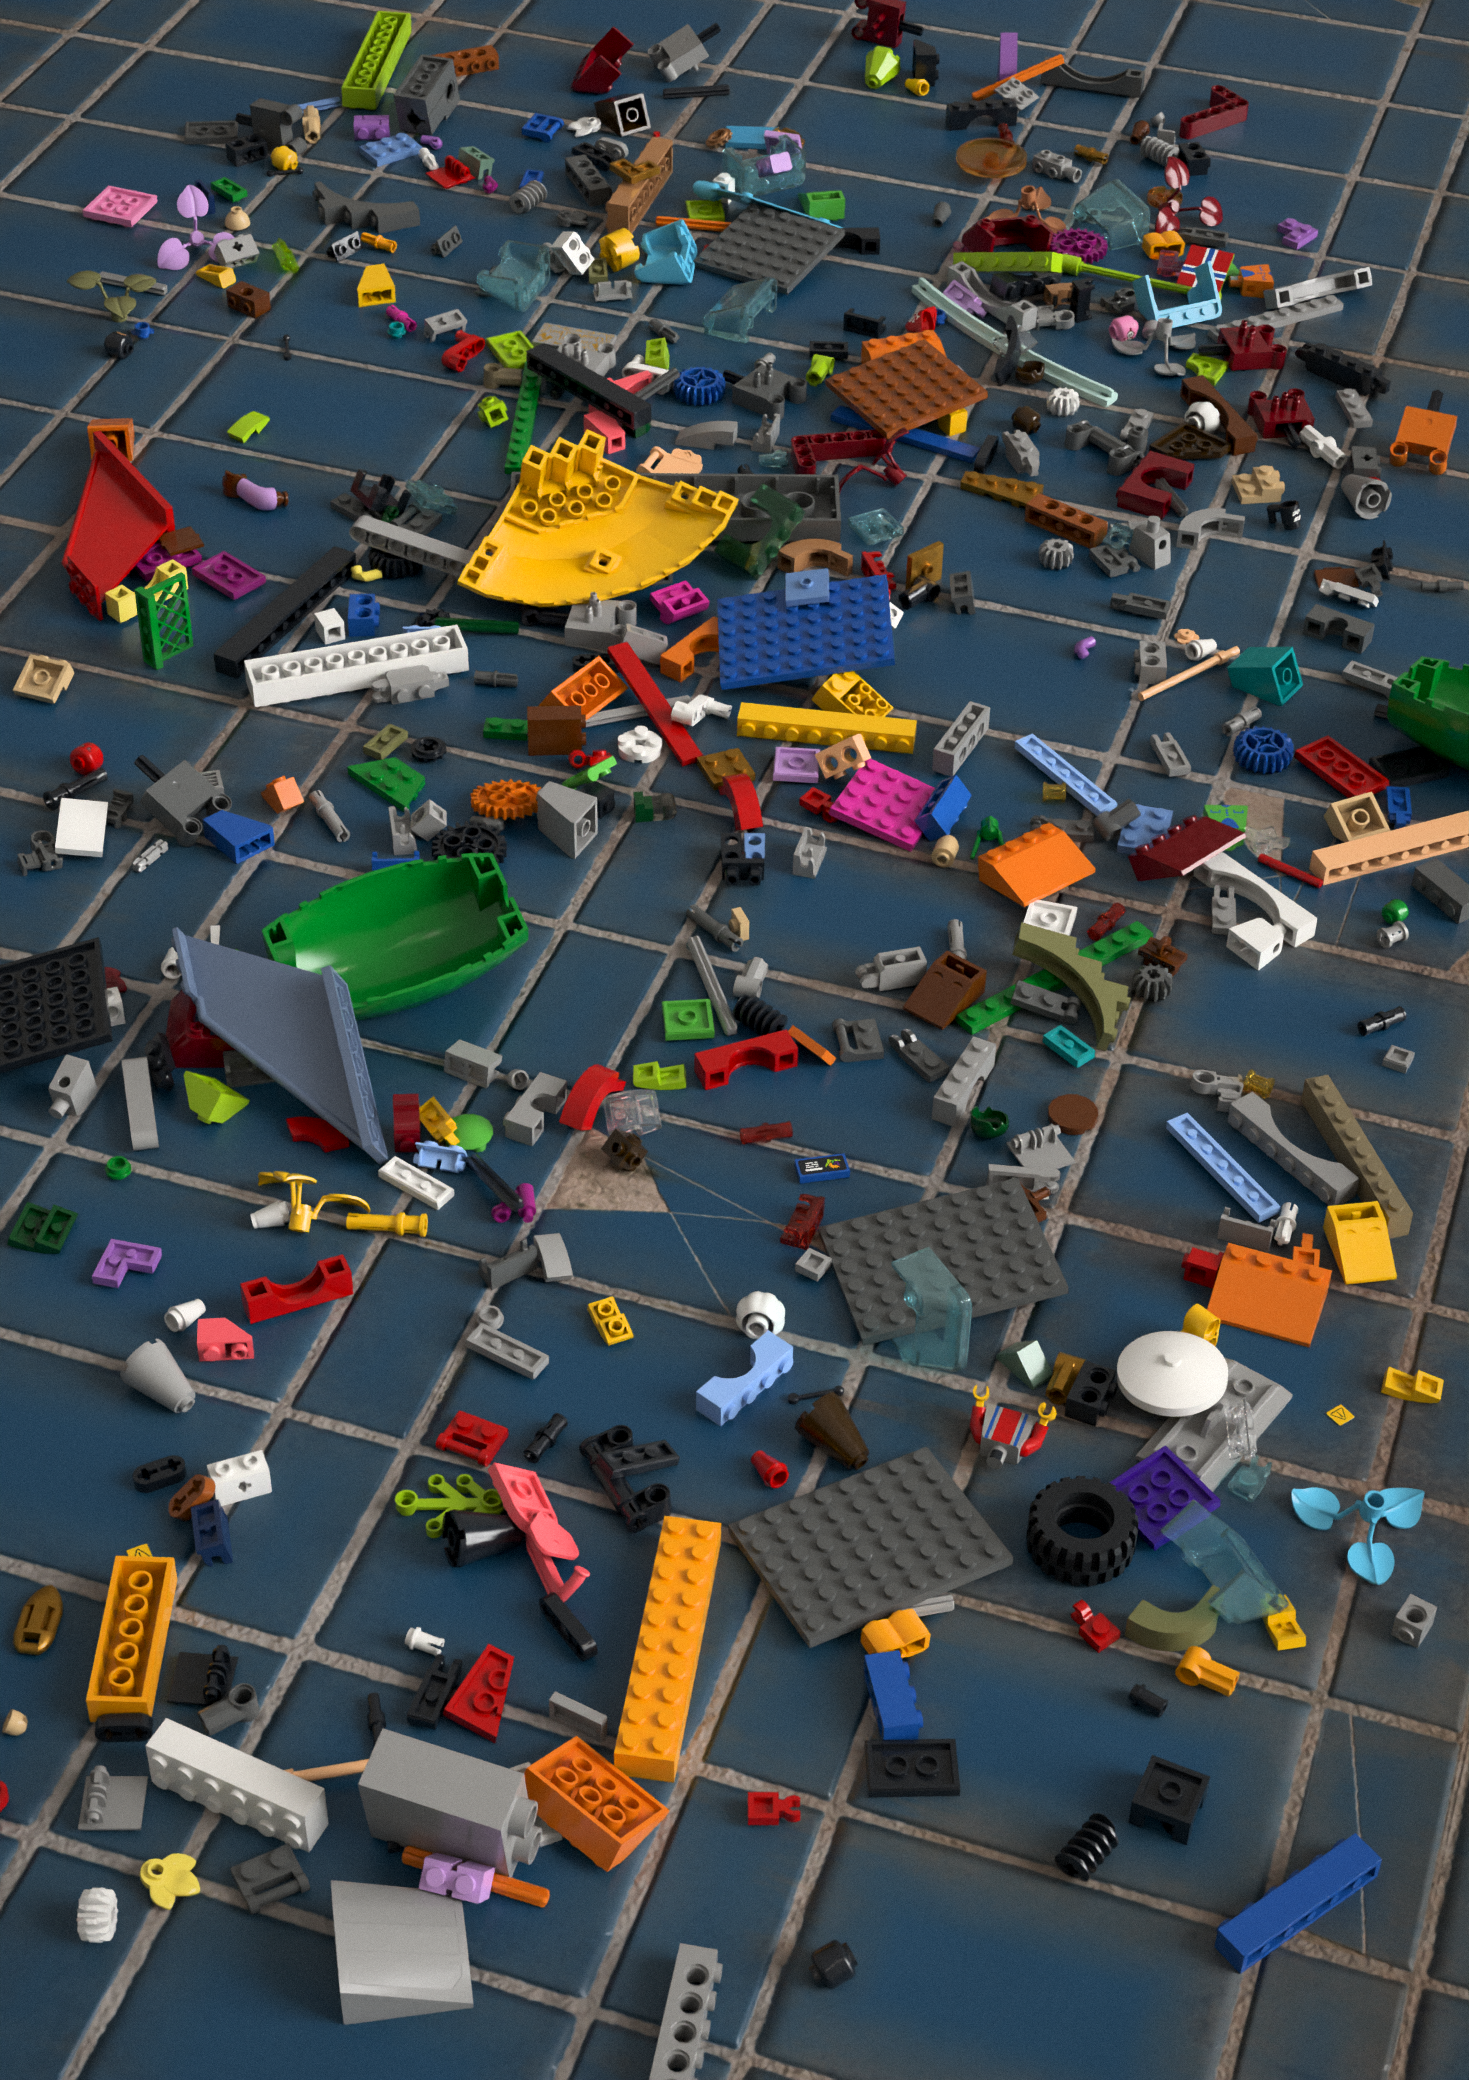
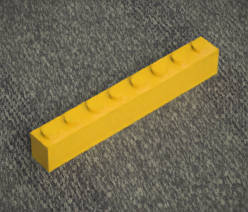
M741 702L737 718V736L833 746L854 735L861 734L869 750L913 754L916 740L917 720L744 702Z

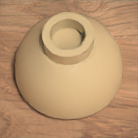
M239 206L232 207L225 218V226L230 230L240 231L250 225L248 215Z

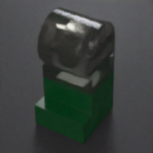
M643 791L633 792L636 823L669 820L676 816V801L672 794L662 793L658 796H643Z

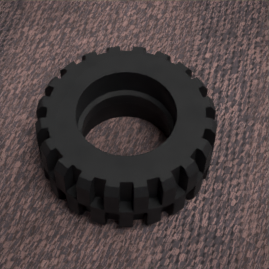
M1076 1476V1479H1070V1477L1061 1478L1059 1483L1054 1481L1046 1485V1489L1040 1490L1035 1496V1500L1031 1503L1026 1535L1028 1552L1032 1554L1031 1558L1037 1566L1042 1565L1041 1570L1048 1576L1054 1575L1057 1581L1064 1583L1065 1580L1071 1582L1073 1586L1087 1584V1587L1096 1586L1097 1582L1100 1581L1104 1584L1111 1581L1113 1576L1116 1578L1121 1575L1132 1561L1139 1524L1138 1516L1135 1514L1136 1509L1133 1503L1128 1501V1497L1121 1490L1119 1492L1116 1491V1486L1109 1482L1105 1484L1099 1478L1085 1479V1476ZM1069 1523H1086L1098 1528L1104 1535L1093 1539H1081L1065 1533L1060 1527Z

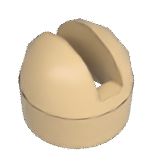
M11 1709L5 1719L2 1732L14 1736L21 1735L27 1728L28 1720L26 1716L19 1711Z

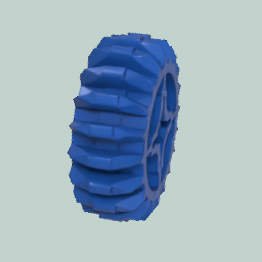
M696 366L695 368L682 369V372H679V378L674 380L673 390L676 398L680 399L681 402H686L687 405H710V403H717V400H721L722 396H724L725 378L721 373H718V370H712L711 367Z
M1254 726L1253 729L1246 728L1245 731H1240V734L1236 736L1233 756H1235V761L1239 762L1241 767H1246V771L1262 772L1263 775L1265 772L1273 774L1274 771L1281 772L1282 769H1287V766L1293 759L1294 744H1292V739L1288 738L1286 733H1281L1280 729L1273 730L1272 727L1265 728L1262 726V728Z

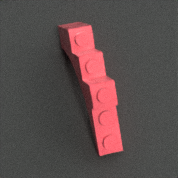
M647 370L616 381L611 378L607 379L635 394L652 382V374ZM589 405V414L584 415V433L588 429L605 437L604 451L607 454L624 450L625 431L620 427L617 420Z

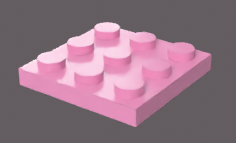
M108 186L83 209V217L132 227L157 203V195Z

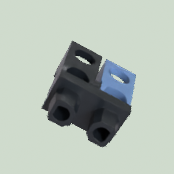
M721 833L722 880H725L727 885H736L739 883V880H748V884L759 886L761 880H764L765 833H744V852H742L741 833ZM732 839L737 841L738 843L735 845H728L725 842L727 840ZM758 840L761 843L759 845H751L748 842Z

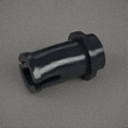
M1136 1683L1128 1696V1699L1132 1701V1705L1136 1706L1138 1704L1159 1718L1163 1715L1169 1703L1168 1700H1164L1147 1690L1145 1684L1139 1685Z

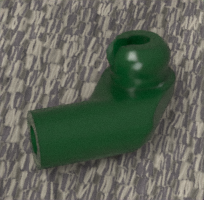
M396 506L386 507L381 521L389 523L392 519L396 518L399 514L398 508Z

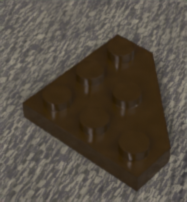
M1183 422L1150 444L1149 452L1152 451L1177 459L1222 458L1232 451L1233 443L1187 422Z

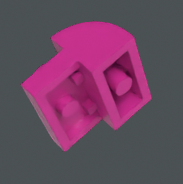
M686 580L650 593V600L660 611V620L665 624H671L708 609L710 602L699 588L693 589Z

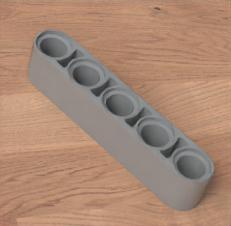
M147 1056L121 1060L133 1151L159 1148Z

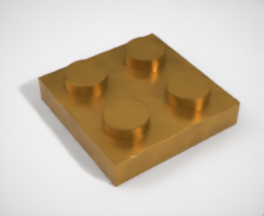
M739 748L697 757V766L713 790H718V786L723 785V776L746 773L751 781H755V772Z

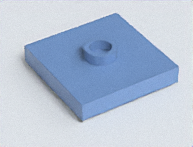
M828 568L786 573L787 607L829 602Z

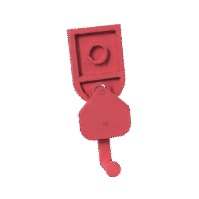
M494 1462L488 1469V1472L493 1480V1486L500 1495L504 1509L512 1521L526 1533L527 1551L547 1594L554 1592L565 1603L580 1587L586 1577L590 1576L588 1570L581 1566H575L574 1573L564 1584L551 1558L553 1556L575 1560L579 1556V1550L573 1537L558 1524L557 1516L536 1472Z

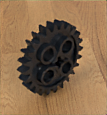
M465 821L462 826L457 822L455 828L448 825L447 831L440 830V835H435V840L432 841L431 848L434 860H438V856L446 855V858L449 859L462 857L461 854L493 853L499 866V863H504V858L507 857V841H505V836L501 835V831H494V826L486 828V823L478 826L477 821L473 825H469Z

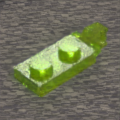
M278 238L272 247L280 261V266L284 270H290L296 274L299 270V265L293 252L287 248L284 240Z

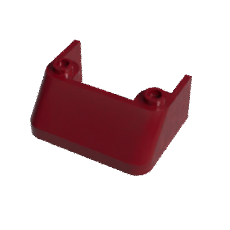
M613 26L583 58L570 88L575 92L603 94L605 92L607 94L612 88L613 82L621 75L618 69L622 65V57L634 43Z
M1035 215L999 219L982 218L963 233L961 242L972 252H993L994 245L1025 243L1035 252H1049L1053 231L1038 220Z
M181 989L171 1000L166 1036L175 1067L224 1068L223 1051L235 1049L217 1035H211V1031L199 1021L194 1022L196 1005L191 997L185 995Z

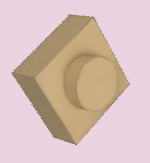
M741 907L732 909L731 919L729 920L731 932L742 938L743 941L748 940V918Z

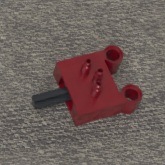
M854 0L857 8L865 9L868 7L867 20H860L851 30V34L856 40L864 39L895 49L902 42L903 32L917 36L923 35V26L904 21L905 1Z
M1242 320L1240 327L1220 328L1217 344L1200 345L1198 353L1199 356L1223 355L1225 360L1229 362L1231 370L1270 368L1279 370L1284 367L1287 348L1280 344L1272 345L1275 333L1273 326L1263 324L1247 327V321Z
M1292 388L1287 392H1283L1280 399L1278 396H1274L1273 400H1267L1266 393L1262 391H1252L1249 394L1247 413L1252 416L1262 439L1286 437L1293 448L1301 445L1299 432L1303 430L1304 426L1311 425L1314 427L1315 420L1304 398L1305 392L1303 390Z

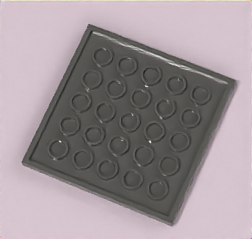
M751 203L693 262L696 268L788 295L845 236V230Z

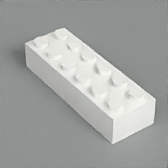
M166 1718L145 1745L151 1780L157 1787L164 1790H172L187 1801L194 1800L205 1805L214 1813L220 1812L231 1817L240 1825L247 1824L258 1829L260 1833L267 1837L273 1836L284 1841L286 1844L289 1843L293 1849L300 1848L310 1852L329 1825L325 1788Z

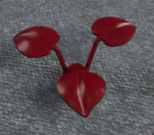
M1171 156L1167 157L1164 171L1165 181L1169 187L1177 188V190L1167 198V202L1159 205L1155 233L1161 234L1166 231L1178 233L1180 222L1175 214L1183 211L1200 210L1199 219L1204 225H1219L1223 220V213L1220 203L1216 198L1212 196L1205 197L1201 201V207L1180 208L1179 203L1173 200L1181 191V186L1188 185L1190 175L1187 166L1181 160Z
M903 427L895 432L873 460L872 466L881 458L888 465L883 470L885 475L859 464L839 482V495L846 481L860 470H866L882 478L884 481L888 479L896 487L907 475L896 464L891 455L892 449L896 442L895 440L908 434L909 431Z

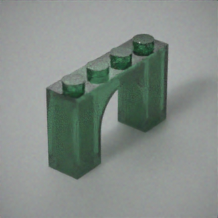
M763 483L750 500L759 510L771 516L772 524L768 534L754 544H743L725 534L714 549L724 561L756 580L765 572L769 563L778 554L782 545L789 539L795 527L806 514L798 503Z

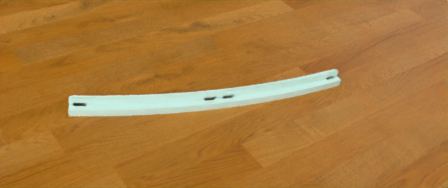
M919 278L918 284L912 286V293L927 306H935L936 309L944 310L948 316L946 319L948 322L1004 358L1006 357L1009 343L1005 335L961 308L924 278ZM1021 345V354L1017 364L1020 367H1023L1025 361H1041L1045 363L1043 379L1061 388L1074 389L1078 396L1106 408L1117 400L1118 393L1114 392L1113 389L1077 374Z

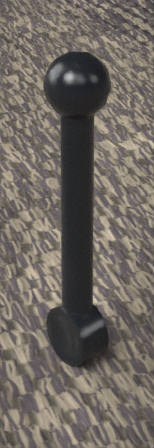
M298 167L293 170H268L266 173L268 177L290 173L302 174L304 169Z
M286 334L283 336L285 341L284 360H291L292 356L289 353L290 336Z
M836 1386L831 1390L802 1395L790 1393L788 1395V1402L795 1405L800 1400L822 1397L831 1392L842 1396L844 1388Z

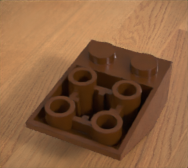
M947 950L932 963L904 1004L903 1010L943 1030L956 1018L957 1014L966 1010L985 993L987 971Z

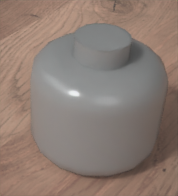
M1149 320L1144 324L1142 335L1147 340L1151 336L1152 330L1157 328L1156 320ZM1155 335L1152 340H1158L1157 336Z

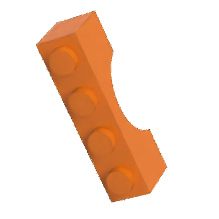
M713 616L660 655V673L681 683L694 673V656L696 654L707 651L719 652L718 618Z

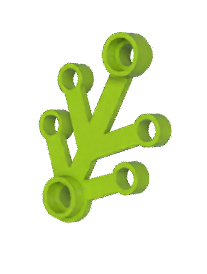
M434 1474L428 1478L429 1491L435 1494L441 1493L446 1498H418L417 1494L412 1490H402L395 1496L396 1510L403 1516H410L416 1510H445L436 1518L426 1522V1534L430 1538H438L442 1535L443 1517L449 1510H474L473 1512L501 1514L505 1509L497 1489L485 1491L473 1481L472 1476L469 1474H461L457 1477V1490L445 1482L444 1477L440 1474ZM459 1492H470L475 1498H466Z

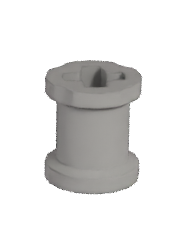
M1396 921L1388 928L1378 929L1376 937L1379 944L1387 949L1397 941H1406L1409 937V932L1402 921Z

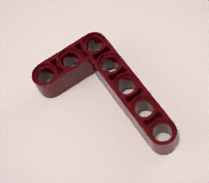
M1212 86L1209 101L1211 108L1182 117L1179 137L1193 139L1243 122L1247 119L1249 102L1224 86Z
M876 429L798 435L791 439L790 458L795 474L816 475V461L877 456L887 439Z

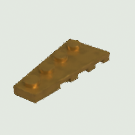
M965 471L960 484V489L981 496L989 494L993 497V500L1001 502L1004 499L1012 502L1011 505L1018 508L1021 505L1026 507V503L1039 493H1043L1044 487L1043 484H1037L1036 482H1025L1015 478L1008 479L996 475L979 474L975 471Z

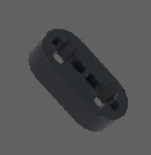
M171 1455L137 1467L133 1472L136 1490L141 1493H150L181 1482L187 1474L184 1459L180 1456Z
M145 1713L103 1714L96 1719L94 1735L103 1742L146 1741L152 1737L154 1720Z

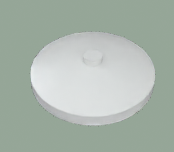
M1161 1331L1137 1338L1122 1351L1117 1363V1382L1124 1396L1137 1407L1157 1415L1179 1417L1197 1414L1217 1403L1227 1387L1228 1367L1221 1352L1205 1339L1185 1332Z

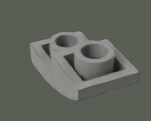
M560 1233L535 1235L533 1237L534 1245L537 1249L538 1262L542 1264L545 1282L570 1280L573 1276L572 1268Z

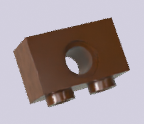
M243 281L226 290L227 305L232 309L253 318H257L271 310L270 293Z

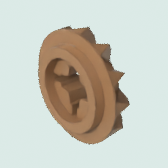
M722 128L711 133L706 140L707 147L718 149L720 146L728 143V140L732 138L731 130Z

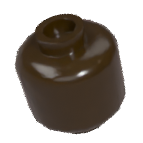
M1029 406L1018 407L1011 417L1013 427L1021 432H1026L1027 435L1032 432L1036 433L1041 427V423H1039L1041 419L1040 414Z

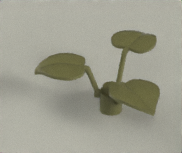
M81 271L67 279V283L81 290L91 289L96 285L99 286L105 298L104 307L111 312L112 321L118 323L126 321L127 315L136 307V300L129 297V292L131 290L143 292L156 283V279L151 276L133 274L126 277L123 281L124 286L127 287L125 296L108 298L101 282H99L101 275L94 271Z

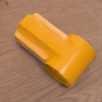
M1197 1646L1188 1647L1175 1670L1176 1677L1185 1685L1196 1686L1202 1684L1228 1697L1234 1691L1240 1672L1211 1660L1209 1653Z

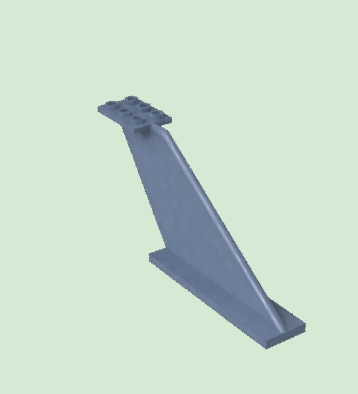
M178 927L173 928L174 937L171 938V942L178 955L176 966L183 978L180 985L183 993L190 996L196 1005L199 1022L359 1146L379 1165L389 1162L348 985L332 966L328 965L321 968L322 975L193 938L184 935Z

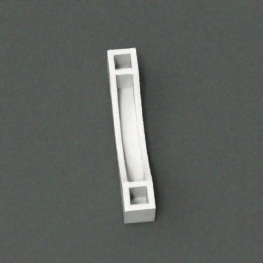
M1221 852L1194 869L1193 876L1208 887L1213 888L1215 884L1219 885L1220 889L1227 891L1228 886H1234V893L1246 897L1259 905L1270 916L1274 924L1282 923L1286 929L1283 940L1293 947H1297L1315 935L1317 917L1227 854Z

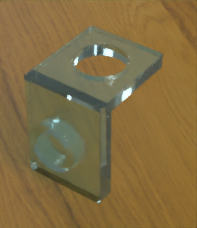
M1116 522L1103 539V543L1120 550L1124 544H1131L1134 531L1130 527ZM1117 534L1119 541H1111L1112 535Z

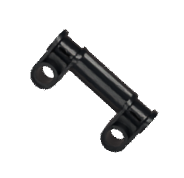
M616 1425L600 1434L586 1438L580 1444L579 1451L590 1462L589 1467L614 1505L617 1513L626 1520L627 1529L632 1533H636L664 1520V1516L671 1515V1495L669 1488L662 1483L651 1484L647 1488L634 1493L625 1477L610 1480L596 1463V1458L600 1453L634 1446L632 1430L626 1425Z

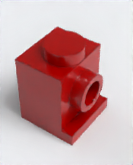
M1192 1247L1190 1254L1185 1253L1182 1260L1181 1268L1185 1269L1183 1280L1213 1289L1224 1253L1219 1252L1216 1255Z

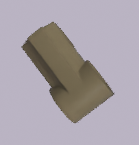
M488 363L484 366L483 385L486 388L496 389L500 386H521L522 369L501 368L496 363Z

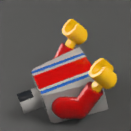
M975 1385L973 1397L976 1400V1404L972 1405L970 1430L974 1441L980 1445V1454L988 1457L986 1463L989 1467L1000 1469L1004 1462L1013 1465L1018 1464L1022 1457H1027L1041 1448L1049 1428L1047 1423L1054 1420L1057 1414L1054 1406L1049 1415H1043L1046 1404L1045 1402L1041 1403L1038 1407V1413L1041 1416L1038 1422V1417L987 1403V1406L984 1407V1402L989 1398V1388L987 1386L985 1396L979 1397L976 1394L977 1385Z

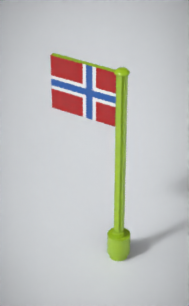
M1191 245L1177 283L1149 278L1151 287L1188 294L1191 288L1198 286L1194 268L1211 261L1221 301V289L1233 261L1234 253ZM1063 254L1062 273L1077 276L1078 273L1087 272L1128 282L1143 277L1084 264L1081 257Z

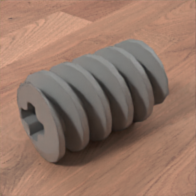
M1147 136L1140 146V153L1143 157H1147L1164 167L1167 164V157L1178 158L1180 153L1178 147L1163 142V140L1157 137L1151 138Z
M530 181L511 195L509 199L510 206L517 214L527 213L546 199L547 190L539 181Z

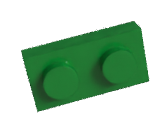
M226 177L211 182L212 190L232 202H238L242 198L247 197V190Z
M497 717L486 718L483 738L527 741V720L501 719Z

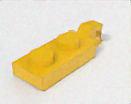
M433 1096L420 1107V1121L436 1141L441 1142L445 1139L450 1145H456L460 1142L453 1133L457 1129L456 1123Z

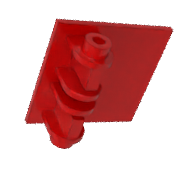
M452 155L445 157V167L426 172L428 177L443 188H452L454 185L467 183L469 180L475 179L470 174L469 168L459 160H456Z

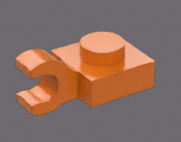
M1302 1234L1300 1247L1294 1246L1292 1260L1319 1267L1320 1250L1312 1249L1313 1234Z

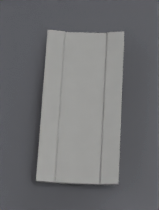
M1225 1358L1228 1367V1380L1226 1390L1220 1400L1210 1408L1197 1414L1179 1417L1170 1416L1138 1452L1135 1459L1142 1461L1166 1445L1213 1492L1288 1404L1293 1394L1283 1386L1248 1367Z

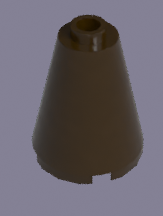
M831 1392L812 1403L815 1408L809 1414L804 1411L795 1424L796 1431L848 1470L862 1468L869 1460L867 1457L869 1450L841 1397Z

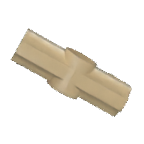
M308 105L303 110V133L305 140L309 141L310 144H314L320 139V116L318 109L313 105Z

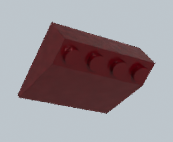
M1191 815L1184 818L1181 825L1177 824L1169 827L1166 834L1152 837L1151 843L1137 846L1135 848L1136 852L1129 855L1128 858L1137 881L1183 876L1246 838V834L1207 816L1196 818V815Z

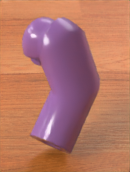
M421 136V144L430 145L434 150L442 147V141L439 137Z
M1090 636L1075 644L1074 653L1078 655L1079 659L1086 658L1089 655L1087 649L1096 645L1094 637Z

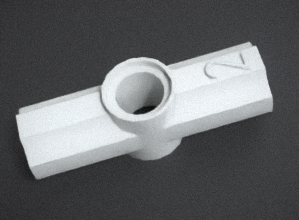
M1311 425L1304 426L1303 430L1299 432V438L1310 447V452L1314 458L1322 457L1336 470L1341 469L1347 463L1348 456L1336 447L1333 437H1324Z

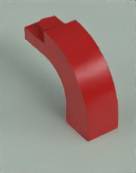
M746 773L723 776V785L718 786L720 795H727L729 798L736 830L763 827L758 797L749 776Z
M599 1064L589 1067L572 1088L559 1122L580 1131L591 1130L603 1099L610 1092L623 1091L626 1081L618 1079L619 1072Z

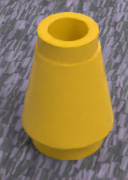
M909 78L905 81V88L918 96H924L929 91V84L925 79Z

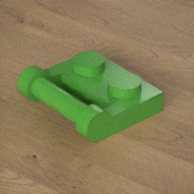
M614 756L563 781L562 786L576 790L577 787L585 783L595 782L598 780V777L601 778L611 773L610 768L617 764Z

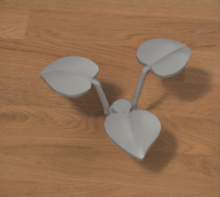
M1168 318L1158 319L1157 328L1152 330V334L1145 345L1139 341H1120L1113 338L1111 340L1114 348L1119 352L1128 355L1142 354L1143 350H1147L1156 335L1158 340L1165 343V364H1156L1154 370L1158 374L1167 376H1184L1186 373L1182 365L1177 363L1169 364L1168 345H1173L1177 349H1193L1196 345L1195 332L1171 337L1173 321Z

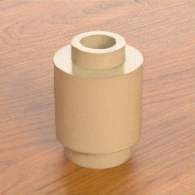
M945 835L938 839L931 856L932 861L937 866L946 868L953 864L959 850L956 838L951 835Z

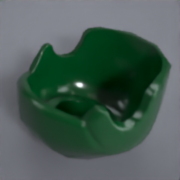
M977 1106L970 1111L972 1131L980 1138L993 1139L1005 1134L1009 1128L1008 1116L1002 1111L993 1110L990 1106L982 1112L979 1111Z

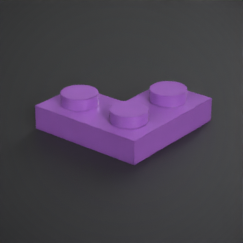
M1287 218L1278 224L1277 228L1278 232L1286 234L1283 237L1282 244L1296 250L1318 235L1317 229L1312 228L1310 225L1299 223L1292 218Z
M111 1239L92 1275L93 1284L119 1288L128 1269L153 1274L162 1257L161 1248Z

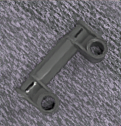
M1085 419L1067 426L1065 448L1077 451L1090 444L1101 448L1109 453L1107 472L1111 475L1120 476L1138 467L1141 459L1144 457L1142 452L1133 450L1130 445L1101 428L1090 425L1089 421Z

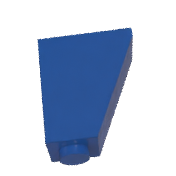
M224 810L203 819L205 838L236 864L275 846L274 832L271 825Z

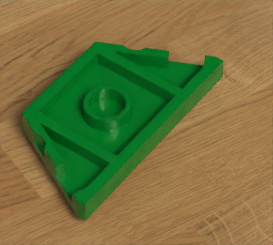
M396 757L347 767L348 775L403 812L405 807L410 809L409 804L412 800H416L418 792L425 786V777Z

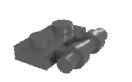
M1118 543L1113 545L1112 548L1107 544L1089 550V557L1109 578L1128 573V569H1132L1134 572L1140 570L1137 559L1134 556H1130L1128 550Z

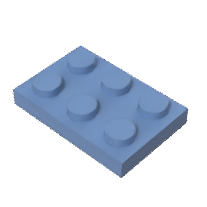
M398 133L395 136L384 137L379 141L368 142L366 145L359 146V152L375 166L379 167L420 154L419 150L423 147L407 134Z
M1135 804L1141 816L1122 828L1117 852L1131 855L1136 852L1135 848L1137 846L1151 843V838L1156 835L1166 834L1167 829L1171 826L1173 811Z

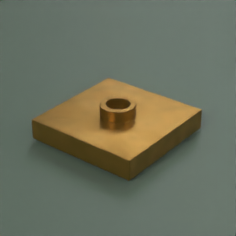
M937 541L907 555L905 590L911 588L914 581L921 575L934 582L941 579L944 549L942 542Z

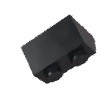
M914 39L913 79H925L929 87H935V80H938L939 76L938 69H936V64H939L940 60L939 54L936 53L934 46Z

